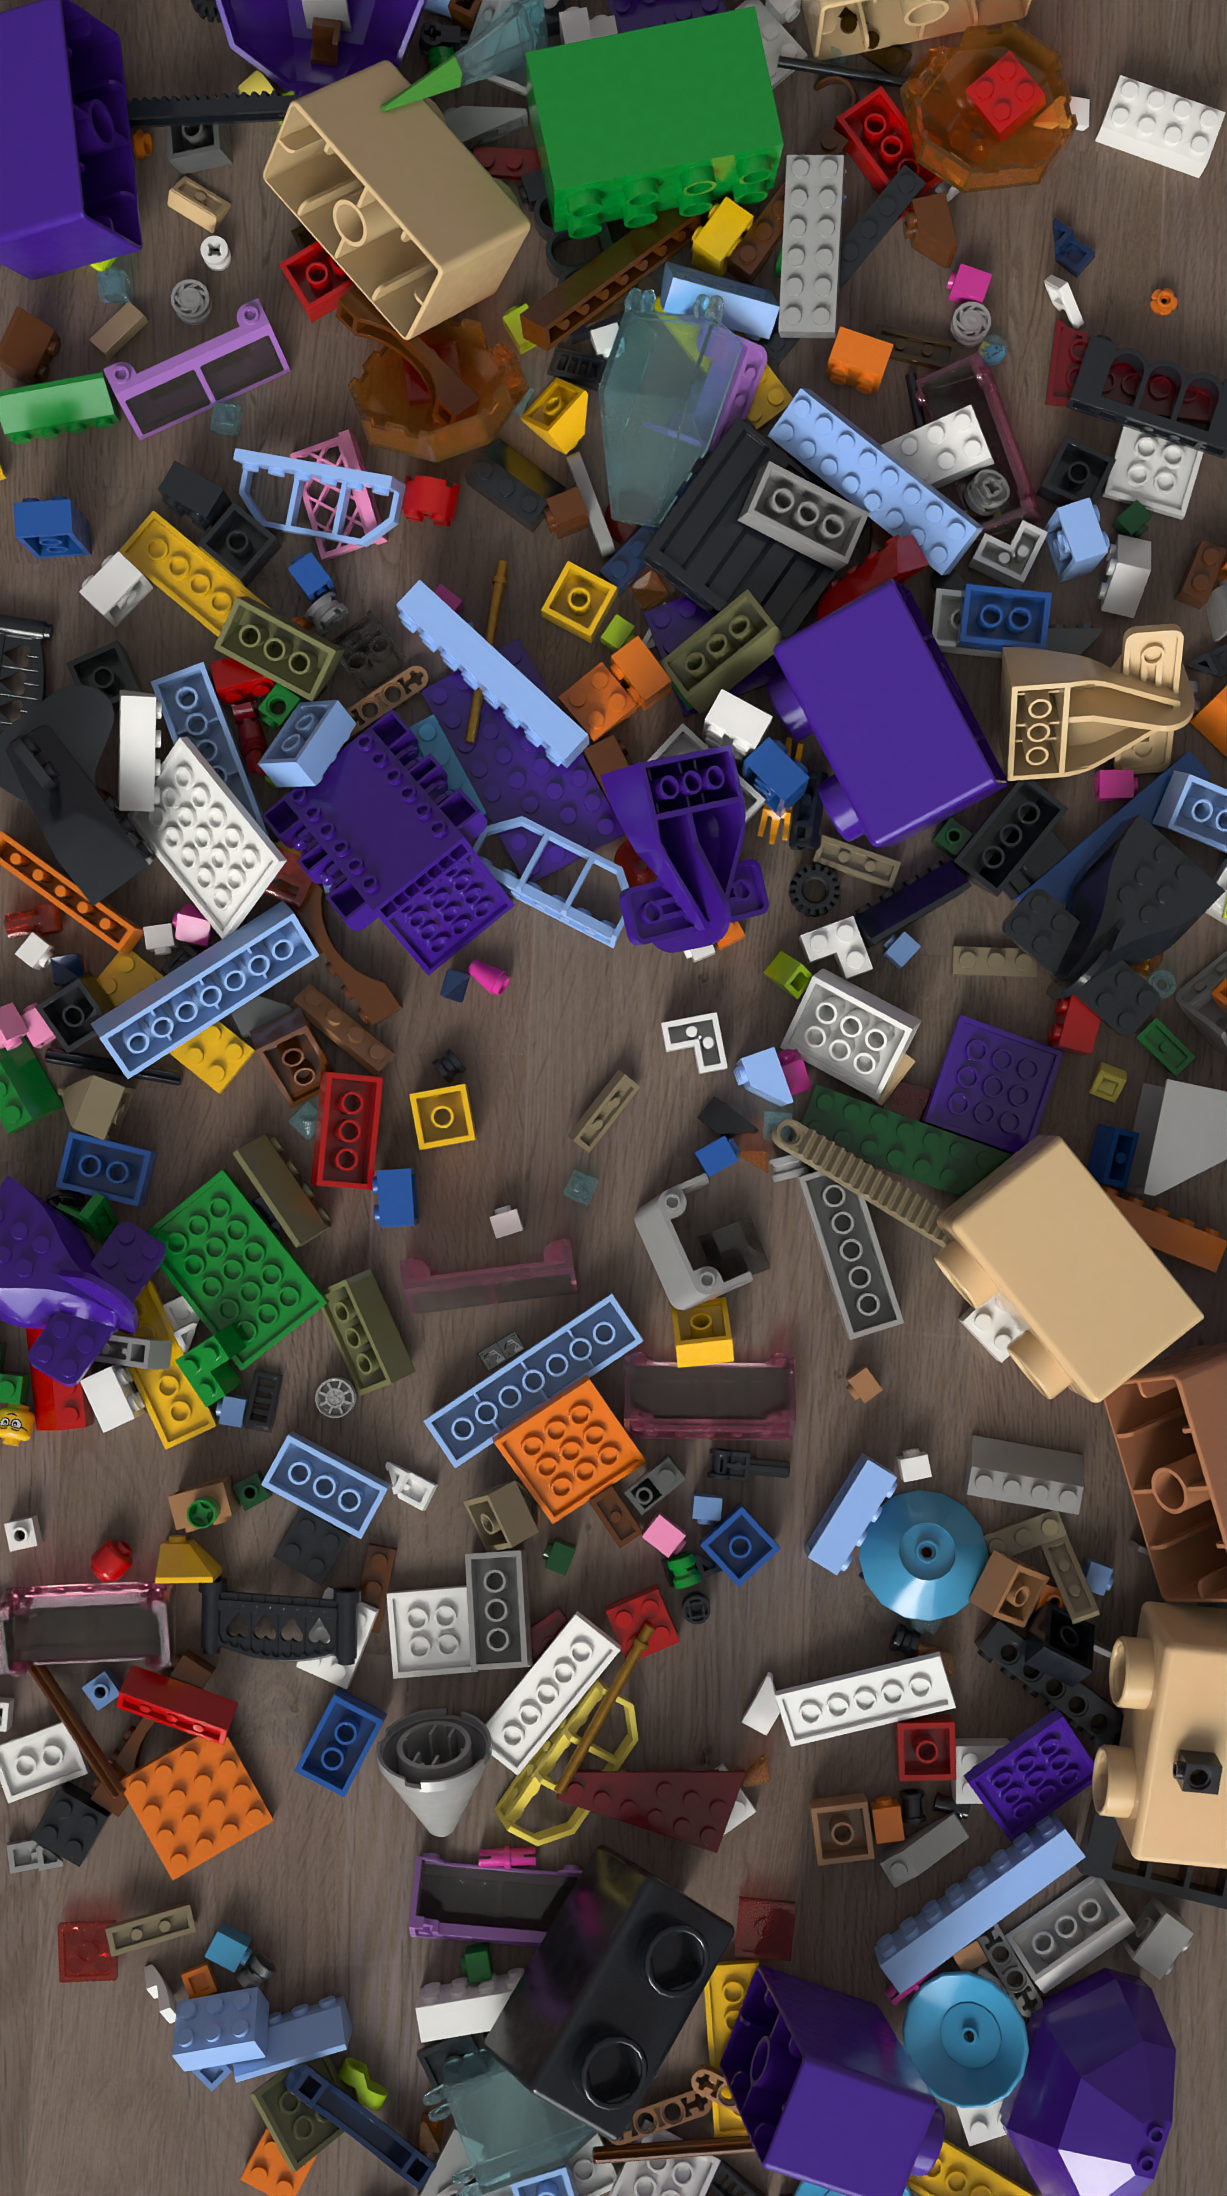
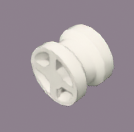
M210 236L203 241L200 250L208 268L213 271L225 270L230 265L232 259L225 240L219 236Z

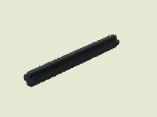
M47 1048L45 1053V1062L125 1076L114 1059L76 1052H69L67 1054L65 1050ZM149 1065L132 1076V1078L179 1086L183 1081V1072Z

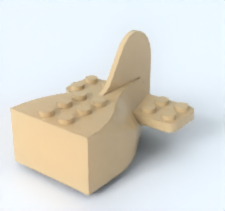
M1176 624L1129 628L1123 636L1122 654L1111 668L1099 661L1075 654L1027 647H1003L998 742L1007 781L1072 776L1089 771L1111 758L1115 770H1133V774L1155 773L1166 770L1171 762L1174 730L1184 727L1191 720L1195 706L1194 695L1182 663L1184 636L1181 628Z

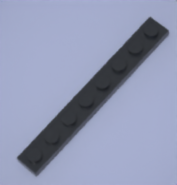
M904 165L841 242L839 291L907 210L912 199H916L926 187V182L908 166ZM778 319L774 324L770 339L762 338L758 345L764 347L767 355L779 365L801 338H781L778 332Z

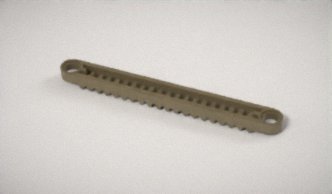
M786 1119L776 1123L773 1127L772 1139L784 1151L938 1245L945 1247L951 1242L937 1224L938 1216L945 1210L939 1209L936 1204L929 1203L928 1199L921 1198L918 1193L911 1192L910 1188L902 1186L898 1181H893L890 1176L882 1174V1171L874 1169L871 1164L864 1163L862 1159L854 1157L853 1153L846 1152L845 1148L835 1145V1142L827 1140L825 1136L817 1134L815 1130L807 1128L798 1121ZM784 1126L790 1127L794 1132L791 1142L785 1141L781 1136Z

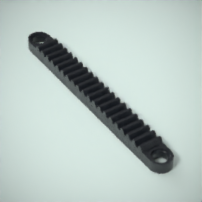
M273 90L271 95L266 91H262L261 95L252 91L251 95L242 92L240 96L235 92H232L231 96L222 93L220 97L212 93L211 97L202 94L199 98L194 94L191 98L182 95L181 99L172 96L170 100L166 96H162L161 100L157 97H152L150 101L143 97L141 101L133 98L132 101L126 99L130 129L283 121L290 103L302 96H282L276 90Z

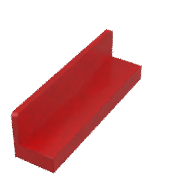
M132 1665L119 1691L116 1707L224 1745L231 1721L238 1707V1702Z

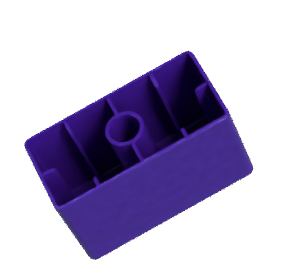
M36 0L0 12V264L30 280H37L138 252L143 247L130 122L126 102L127 94L121 40L114 30L72 0Z
M890 579L774 646L773 653L783 673L768 681L766 684L767 693L779 719L792 738L796 741H801L814 733L835 774L820 781L818 791L830 819L845 840L850 842L866 834L870 843L875 847L895 846L1008 786L1007 778L911 591L897 581Z
M758 1965L723 2052L720 2069L761 2166L846 2196H902L910 2174L921 2177L927 2175L934 2167L942 2148L945 2133V2115L942 2106L936 2102L935 2097L912 2062L911 2056L906 2052L883 2012L876 2004L763 1965Z

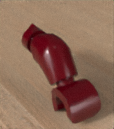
M251 697L243 699L238 703L230 704L235 723H241L237 728L242 755L246 758L248 770L268 777L258 765L268 746L260 722L254 721V719L260 718L256 698Z

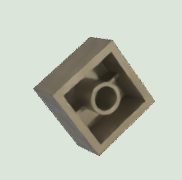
M92 1075L70 1086L61 1085L57 1092L63 1097L65 1110L72 1128L105 1141H116L136 1089L107 1077Z
M516 1480L491 1486L463 1501L487 1553L512 1548L539 1533V1505L525 1485H521Z

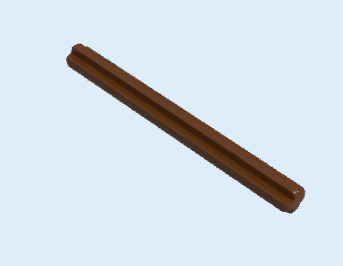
M37 1652L30 1653L23 1659L24 1665L111 1798H118L126 1791V1788L122 1787L119 1782L121 1779Z
M749 2136L595 2146L593 2147L592 2155L595 2164L752 2153L755 2150Z

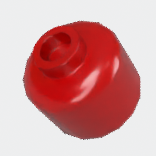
M111 1539L107 1540L92 1554L90 1569L101 1581L107 1582L109 1580L115 1582L132 1567L133 1559L130 1554L133 1551L123 1540L119 1542Z

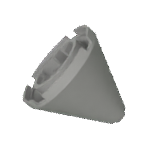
M447 1708L422 1710L398 1719L385 1730L386 1737L382 1742L378 1741L376 1749L378 1766L381 1773L432 1835L438 1837H445L455 1830L492 1755L491 1734L487 1726L479 1718L464 1711L461 1713L462 1717L447 1715Z

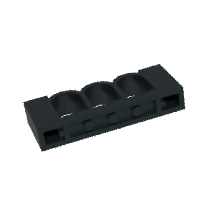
M539 169L521 175L522 186L518 187V192L522 204L527 203L530 212L534 211L535 229L539 236L547 241L545 247L546 262L550 272L559 278L558 286L593 259L565 266L559 264L552 256L553 250L557 245L573 238L569 237L568 230L554 232V228L548 227L540 218L541 213L545 208L549 207L542 171ZM606 222L601 223L602 230L596 234L601 253L613 245ZM634 309L587 328L583 324L569 335L571 343L576 344L591 339V330L616 322L618 323L619 330L635 325L636 315Z
M1105 335L1090 336L1085 346L1066 408L1222 459L1227 457V379L1221 383L1214 375L1203 372L1192 374L1187 378L1181 366L1173 361L1161 360L1149 366L1146 357L1138 350L1123 348L1116 351L1118 343L1112 342L1111 338ZM1127 363L1137 372L1138 384L1131 406L1101 397L1110 367L1114 364ZM1163 375L1174 384L1175 397L1168 418L1139 409L1147 381L1151 376ZM1189 388H1202L1211 396L1212 409L1205 430L1176 421L1185 392Z
M1091 1799L1080 1844V1849L1085 1858L1076 1864L1081 1874L1227 1910V1869L1220 1868L1216 1887L1213 1888L1191 1882L1194 1869L1192 1865L1180 1864L1176 1879L1152 1873L1154 1862L1140 1861L1139 1869L1113 1863L1121 1830L1115 1817L1098 1814Z

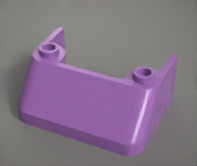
M682 316V322L702 330L698 340V350L702 356L711 360L691 414L685 411L674 413L670 418L667 428L646 420L644 426L711 452L736 418H747L767 363V352L761 345L709 322Z

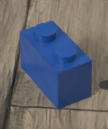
M311 552L307 555L301 554L291 562L292 566L288 570L311 604L326 593H337L332 580Z
M1098 1123L1087 1168L1097 1182L1127 1188L1140 1133Z
M722 1136L694 1152V1155L704 1173L707 1174V1177H711L739 1161L736 1155L740 1151L732 1138L727 1140L725 1136Z

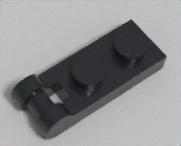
M812 771L807 774L810 778L805 793L794 804L789 836V846L792 850H803L804 847L808 850H818L821 846L819 831L823 803L819 795L818 784L820 781L828 778V774L823 771Z

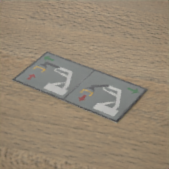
M513 1331L477 1354L489 1372L526 1348L516 1331Z

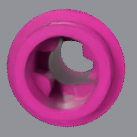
M477 959L470 964L467 971L491 995L496 994L500 996L507 988L511 979L506 975L505 970L480 962Z

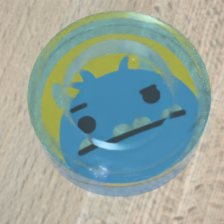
M997 335L986 336L978 348L980 360L991 366L1002 362L1007 353L1006 342Z

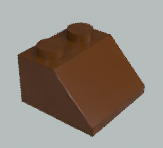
M945 192L912 199L909 211H906V221L903 222L905 239H910L912 249L941 267L950 268L958 244Z
M17 306L0 342V366L8 376L25 384L35 385L45 382L50 371L49 364L52 358L56 357L60 351L61 338L53 328Z

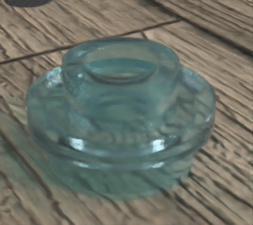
M1160 970L1154 972L1149 977L1148 983L1158 991L1160 998H1167L1174 993L1176 979L1170 972ZM1159 979L1164 980L1166 983V987L1163 990L1157 987Z

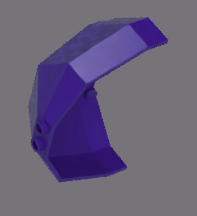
M302 0L215 1L230 48L285 90L294 91V95L305 96L384 60L390 61L396 68L399 67L406 57L428 0H347L352 28L351 32L341 31L338 67L310 63L312 29L306 26Z
M1103 1968L1045 1999L1041 2009L1031 2013L1026 2028L1029 2054L1024 2076L1010 2095L1003 2099L999 2111L1002 2115L1000 2122L1034 2185L1043 2196H1141L1155 2178L1172 2125L1176 2048L1152 1988L1140 1977Z

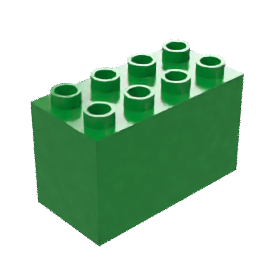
M755 6L525 52L527 104L554 232L568 230L570 238H588L602 230L601 223L623 219L626 227H642L653 223L657 219V211L677 207L681 216H697L709 211L713 207V200L732 196L738 205H751L764 200L768 196L767 189L774 187L784 143Z

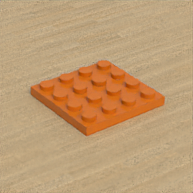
M588 1375L492 1437L494 1444L552 1524L647 1462Z
M194 1735L120 1778L121 1780L119 1781L122 1787L126 1788L124 1794L172 1880L182 1876L274 1821L273 1816L228 1736L224 1745Z

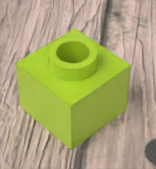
M616 614L602 634L601 644L617 652L636 637L633 635L635 633V626Z

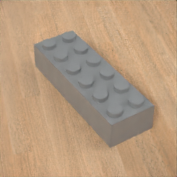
M787 155L778 328L781 338L836 339L845 182L844 155Z
M819 1171L796 1177L846 1337L852 1340L903 1324V1317L866 1200Z

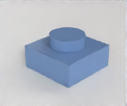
M231 2064L192 2070V2072L213 2091L232 2072L234 2067Z

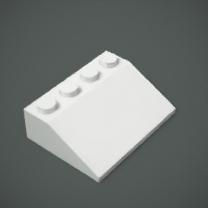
M823 968L812 977L780 1048L783 1050L797 1049L803 1060L878 1101L911 1044L922 1020Z

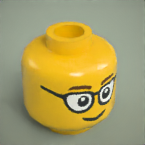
M8 1403L7 1407L0 1409V1437L3 1438V1444L19 1446L20 1441H27L31 1438L35 1415L30 1412V1407Z

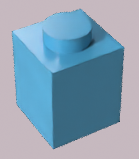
M222 1922L204 1957L235 1973L239 1964L243 1966L246 1964L252 1952V1949L248 1948L252 1938Z

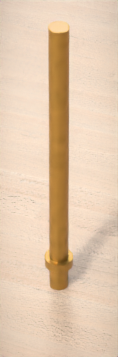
M498 560L495 576H492L491 579L493 589L484 632V639L491 646L494 645L504 586L508 585L506 576L509 562L504 560ZM479 687L473 692L464 742L471 744L476 742L484 699L483 691Z
M645 1623L638 1637L633 1638V1646L554 1788L557 1793L565 1794L643 1650L647 1651L649 1647L648 1641L655 1630L650 1624Z

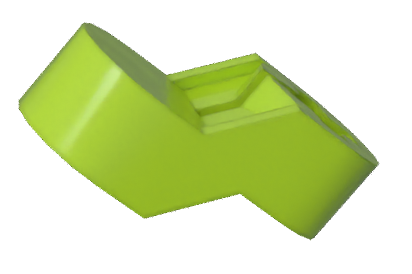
M346 2058L338 2073V2077L344 2083L356 2088L359 2104L372 2110H380L388 2095V2091L382 2085L370 2080L367 2064L354 2058Z

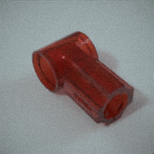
M53 903L34 906V909L4 915L5 930L10 939L29 936L32 932L39 935H49L64 931L60 908Z

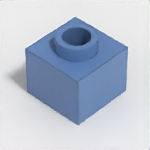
M905 931L900 936L894 933L884 944L887 950L883 955L900 969L921 946Z
M228 1393L223 1399H219L216 1409V1416H220L219 1424L243 1427L249 1397Z
M694 1492L692 1519H697V1523L704 1525H714V1521H721L722 1495Z
M1086 1557L1082 1571L1091 1592L1104 1596L1105 1591L1110 1590L1114 1581L1113 1569L1107 1564Z
M108 1667L87 1682L82 1689L97 1711H99L119 1696L122 1684L111 1668ZM97 1687H103L106 1694L102 1696Z

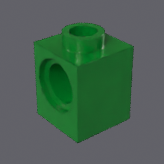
M277 683L258 708L263 715L261 720L273 729L277 726L282 729L302 700ZM285 703L286 710L282 714H273L275 704Z

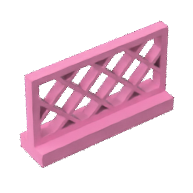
M349 429L338 433V437L290 454V457L294 459L311 456L317 459L316 463L323 462L327 465L341 467L344 463L345 468L367 472L357 437ZM339 446L341 454L336 464L324 459L329 448ZM311 477L310 482L304 483L302 497L312 530L320 531V528L324 529L323 532L332 533L331 528L334 524L337 505L334 509L323 502L330 488L340 493V489L335 486L325 485L319 499L316 500L310 497L308 490L313 480L320 483V479ZM363 487V491L352 490L353 496L350 495V499L355 501L357 507L352 517L346 515V519L350 521L343 533L344 536H349L354 524L363 527L366 535L382 523L372 488ZM321 506L333 512L326 527L318 523L316 518ZM358 516H360L361 522L357 521ZM386 533L372 544L376 543L379 545L388 542ZM315 538L321 560L323 561L363 548V546L352 544L344 546L345 543L339 542L336 549L327 552L324 545L325 539Z

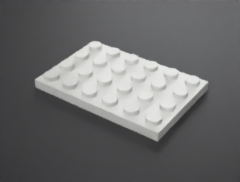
M180 737L161 764L160 776H155L154 787H160V804H154V812L130 811L127 816L137 828V832L148 842L155 855L219 936L224 939L237 930L287 860L188 737Z

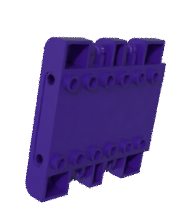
M391 709L337 753L336 759L329 765L323 774V779L316 786L295 787L263 813L261 817L287 848H294L298 851L302 850V856L297 860L298 864L314 883L330 886V894L325 898L351 930H362L379 917L429 976L515 905L469 844L485 830L487 819L461 788L457 791H447L448 775L431 753L426 757L418 756L417 738Z

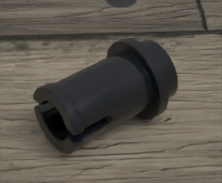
M936 1793L933 1811L945 1814L955 1811L960 1820L961 1818L967 1819L970 1804H956L953 1797Z

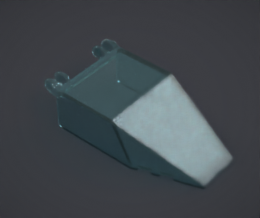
M634 288L630 290L624 301L625 311L598 387L611 519L658 528L678 496L675 495L684 480L688 482L693 473L690 470L699 457L703 458L708 451L742 351L743 343L721 323L724 309L722 296L715 295L709 300L708 295L699 294L693 306L694 315L653 312L654 303H656L654 290L647 289L642 294L641 289Z
M485 2049L444 2064L443 2084L427 2092L422 2098L426 2106L439 2103L445 2098L447 2099V2104L436 2107L429 2112V2119L432 2122L438 2121L452 2114L471 2167L456 2172L451 2180L453 2185L456 2186L470 2182L475 2177L476 2183L459 2190L457 2196H481L563 2166L597 2134V2132L531 2094ZM659 2072L656 2074L654 2080L659 2076Z

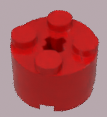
M409 475L405 476L404 484L406 488L401 512L404 513L403 515L407 517L406 520L423 523V518L431 519L434 521V525L449 528L451 522L456 520L461 486L454 483L453 488L446 486V480L415 475L413 481Z

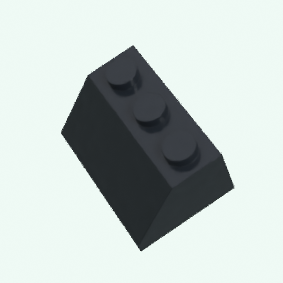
M500 438L483 450L465 473L467 485L532 533H534L545 517L546 499L566 490V487Z

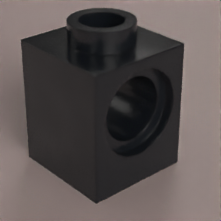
M1179 1750L1178 1761H1174L1172 1773L1173 1778L1177 1780L1181 1790L1184 1792L1218 1795L1223 1766L1215 1753ZM1201 1769L1197 1774H1191L1194 1770Z

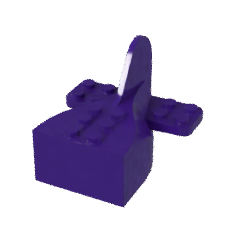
M731 744L642 762L600 775L610 805L632 847L647 866L658 876L655 882L626 888L620 893L619 903L628 939L633 945L640 946L653 943L657 948L668 953L702 948L720 941L725 936L731 922L762 915L767 912L769 900L760 864L754 859L738 862L744 838L746 814Z
M7 1176L0 1186V1320L18 1327L44 1329L28 1353L29 1361L34 1368L62 1385L73 1387L82 1380L114 1332L135 1333L139 1327V1320L134 1303L164 1261L166 1248L160 1240L129 1222H123L116 1226L95 1256L84 1235L69 1218Z

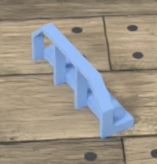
M235 448L233 459L243 464L239 494L254 519L266 529L368 547L399 523L406 485L393 476ZM259 468L268 469V474L285 477V473L294 474L293 489L285 525L266 521L250 495L254 472H259ZM311 477L320 479V483L329 486H336L337 482L342 483L332 533L296 527L305 481L310 482ZM363 487L373 488V493L389 496V492H394L390 515L387 520L361 539L342 535L351 489L363 491Z
M523 816L486 826L473 847L477 855L487 836L522 826L543 837L520 880L517 879L518 876L508 869L501 871L492 866L493 863L490 860L479 856L506 894L614 949L625 925L623 915L616 926L607 920H602L601 922L593 918L592 914L584 908L578 907L575 909L571 905L593 864L616 874L621 891L629 888L621 866ZM548 841L588 860L567 900L555 894L550 896L542 892L543 889L533 882L526 883Z

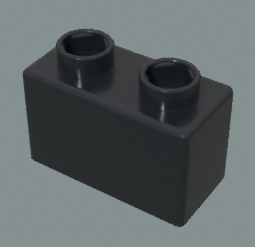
M599 1845L590 1857L484 2041V2049L531 2094L605 2138L617 2141L623 2136L735 1933L734 1927L722 1917L606 1845Z

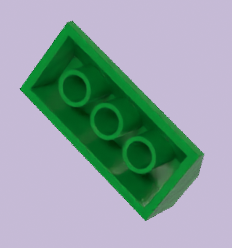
M103 372L0 391V422L6 437L16 444H26L31 442V439L39 437L53 439L58 437V434L66 432L81 434L86 429L94 427L108 429L113 424L120 423L116 396Z
M25 1036L21 1039L22 1044L8 1051L6 1047L0 1049V1120L8 1134H17L64 1107L61 1098Z

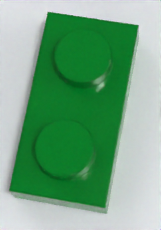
M1156 1017L1134 1037L1173 1077H1177L1196 1057Z

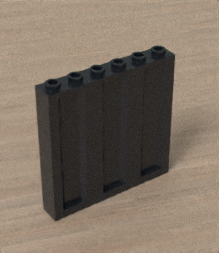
M738 417L727 428L637 558L713 617L748 589L785 637L788 638L795 633L837 571L738 521L739 515L759 469L769 461L842 499L844 498L836 490L829 489L822 484L821 478L815 473L807 472L802 468L795 457L785 454L778 449L775 441L758 433L750 421ZM868 519L864 524V527L861 531L859 538L870 524V521ZM774 654L768 658L770 661L775 658Z

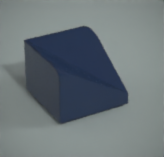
M80 953L50 957L54 984L56 986H65L85 973L83 955Z
M448 969L440 992L441 997L459 1003L463 1002L470 976Z

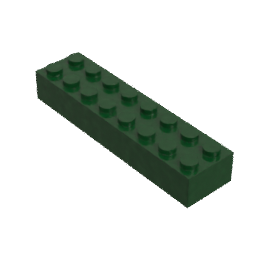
M814 1083L799 1123L807 1128L815 1130L817 1134L825 1136L827 1140L835 1142V1145L845 1148L846 1152L853 1153L854 1157L862 1159L863 1162L960 1197L1013 1156Z

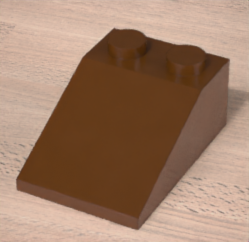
M300 1006L249 1031L255 1051L290 1108L319 1095L321 1072L336 1073Z

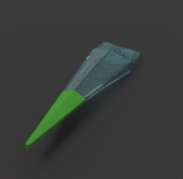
M519 0L513 3L468 44L424 77L382 104L380 109L388 111L526 66L525 52L549 48L543 0Z

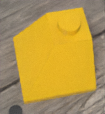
M556 377L520 419L552 448L567 454L576 447L578 441L585 434L588 393L584 389Z
M185 1535L169 1536V1540H165L160 1545L155 1583H213L222 1574V1566L194 1539L186 1540Z

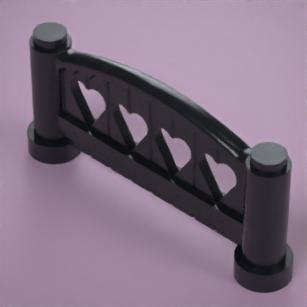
M0 614V707L15 700H20L23 706L19 713L23 716L46 699L47 672L43 644L46 640L51 641L53 624H48L47 621ZM27 645L30 647V653L26 656L29 663L24 668L17 666L5 655L7 652ZM18 673H25L26 681L23 683L25 691L22 695H15L1 681ZM0 713L1 733L13 722Z
M218 1577L213 1583H198V1592L202 1593L201 1648H203L204 1654L220 1653V1648L224 1647L239 1654L269 1661L301 1662L336 1656L335 1658L338 1659L339 1665L355 1664V1659L357 1658L358 1603L362 1602L361 1588L353 1586L337 1587L333 1589V1599L227 1591V1578ZM238 1612L249 1629L247 1637L242 1636L240 1633L232 1636L228 1632V1627ZM265 1614L276 1632L274 1639H270L267 1636L259 1638L255 1634V1628ZM292 1616L303 1634L302 1641H297L294 1638L285 1640L282 1637V1630ZM319 1618L330 1636L329 1643H323L321 1640L312 1642L309 1639V1632Z

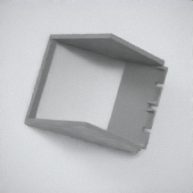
M1166 1079L1165 1087L1142 1083L1132 1129L1133 1132L1140 1134L1127 1188L1120 1187V1192L1130 1195L1156 1196L1226 1160L1227 1092Z

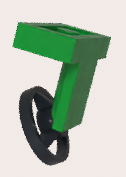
M57 1190L51 1192L45 1198V1202L69 1218L78 1229L90 1234L94 1242L102 1246L116 1226L119 1225L106 1198L96 1192L87 1204L83 1194L72 1190ZM60 1196H72V1197H75V1198H78V1199L72 1200V1199H70V1198H59V1197H60ZM51 1199L56 1204V1207L49 1203Z

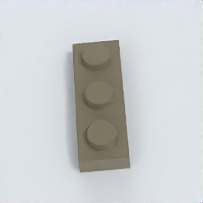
M823 834L821 835V846L816 850L812 860L813 863L889 890L894 885L901 865L899 861Z
M953 946L951 975L1036 978L1037 963L1021 948Z
M618 1069L567 1136L590 1153L639 1090L640 1086Z
M1046 1510L983 1535L989 1559L994 1550L1008 1556H1013L1067 1536L1059 1512Z
M1068 1536L1041 1545L1042 1552L1072 1624L1100 1615Z
M189 1901L105 1926L111 1957L196 1932Z

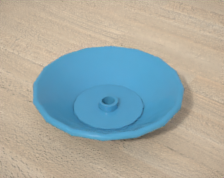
M915 1490L893 1496L880 1506L883 1509L875 1522L870 1521L865 1529L868 1534L860 1546L859 1561L867 1586L882 1605L904 1618L932 1621L956 1614L969 1603L968 1600L985 1569L988 1559V1549L981 1526L964 1505L943 1493ZM922 1548H928L931 1551L929 1558L922 1556Z
M969 1971L942 1972L921 1984L907 2004L902 2025V2036L906 2052L911 2056L912 2062L931 2093L938 2099L960 2108H986L1008 2097L1024 2076L1029 2054L1026 2024L1012 1997L993 1980ZM968 2030L973 2032L974 2040L968 2038Z

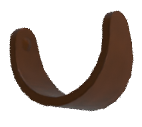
M839 76L826 77L817 82L813 87L815 91H818L831 84L844 85L851 91V107L860 101L857 91L849 81Z

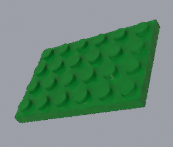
M226 1169L220 1171L146 1231V1233L160 1240L165 1245L166 1257L159 1267L209 1331L214 1335L229 1324L233 1326L246 1348L231 1358L241 1371L329 1302L328 1298Z

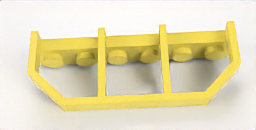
M600 1677L596 1679L524 1769L515 1777L494 1808L495 1813L508 1832L536 1846L575 1834L590 1812L589 1810L577 1807L568 1822L536 1833H532L515 1824L516 1820L522 1816L531 1798L538 1793L541 1784L555 1791L554 1788L558 1782L547 1777V1775L555 1768L557 1760L564 1750L570 1746L571 1742L576 1745L580 1743L582 1737L576 1734L577 1731L585 1724L588 1715L596 1703L608 1692L609 1687ZM621 1694L617 1697L616 1702L624 1706L628 1734L614 1754L593 1743L588 1750L608 1762L602 1771H618L639 1740L634 1705L627 1697Z

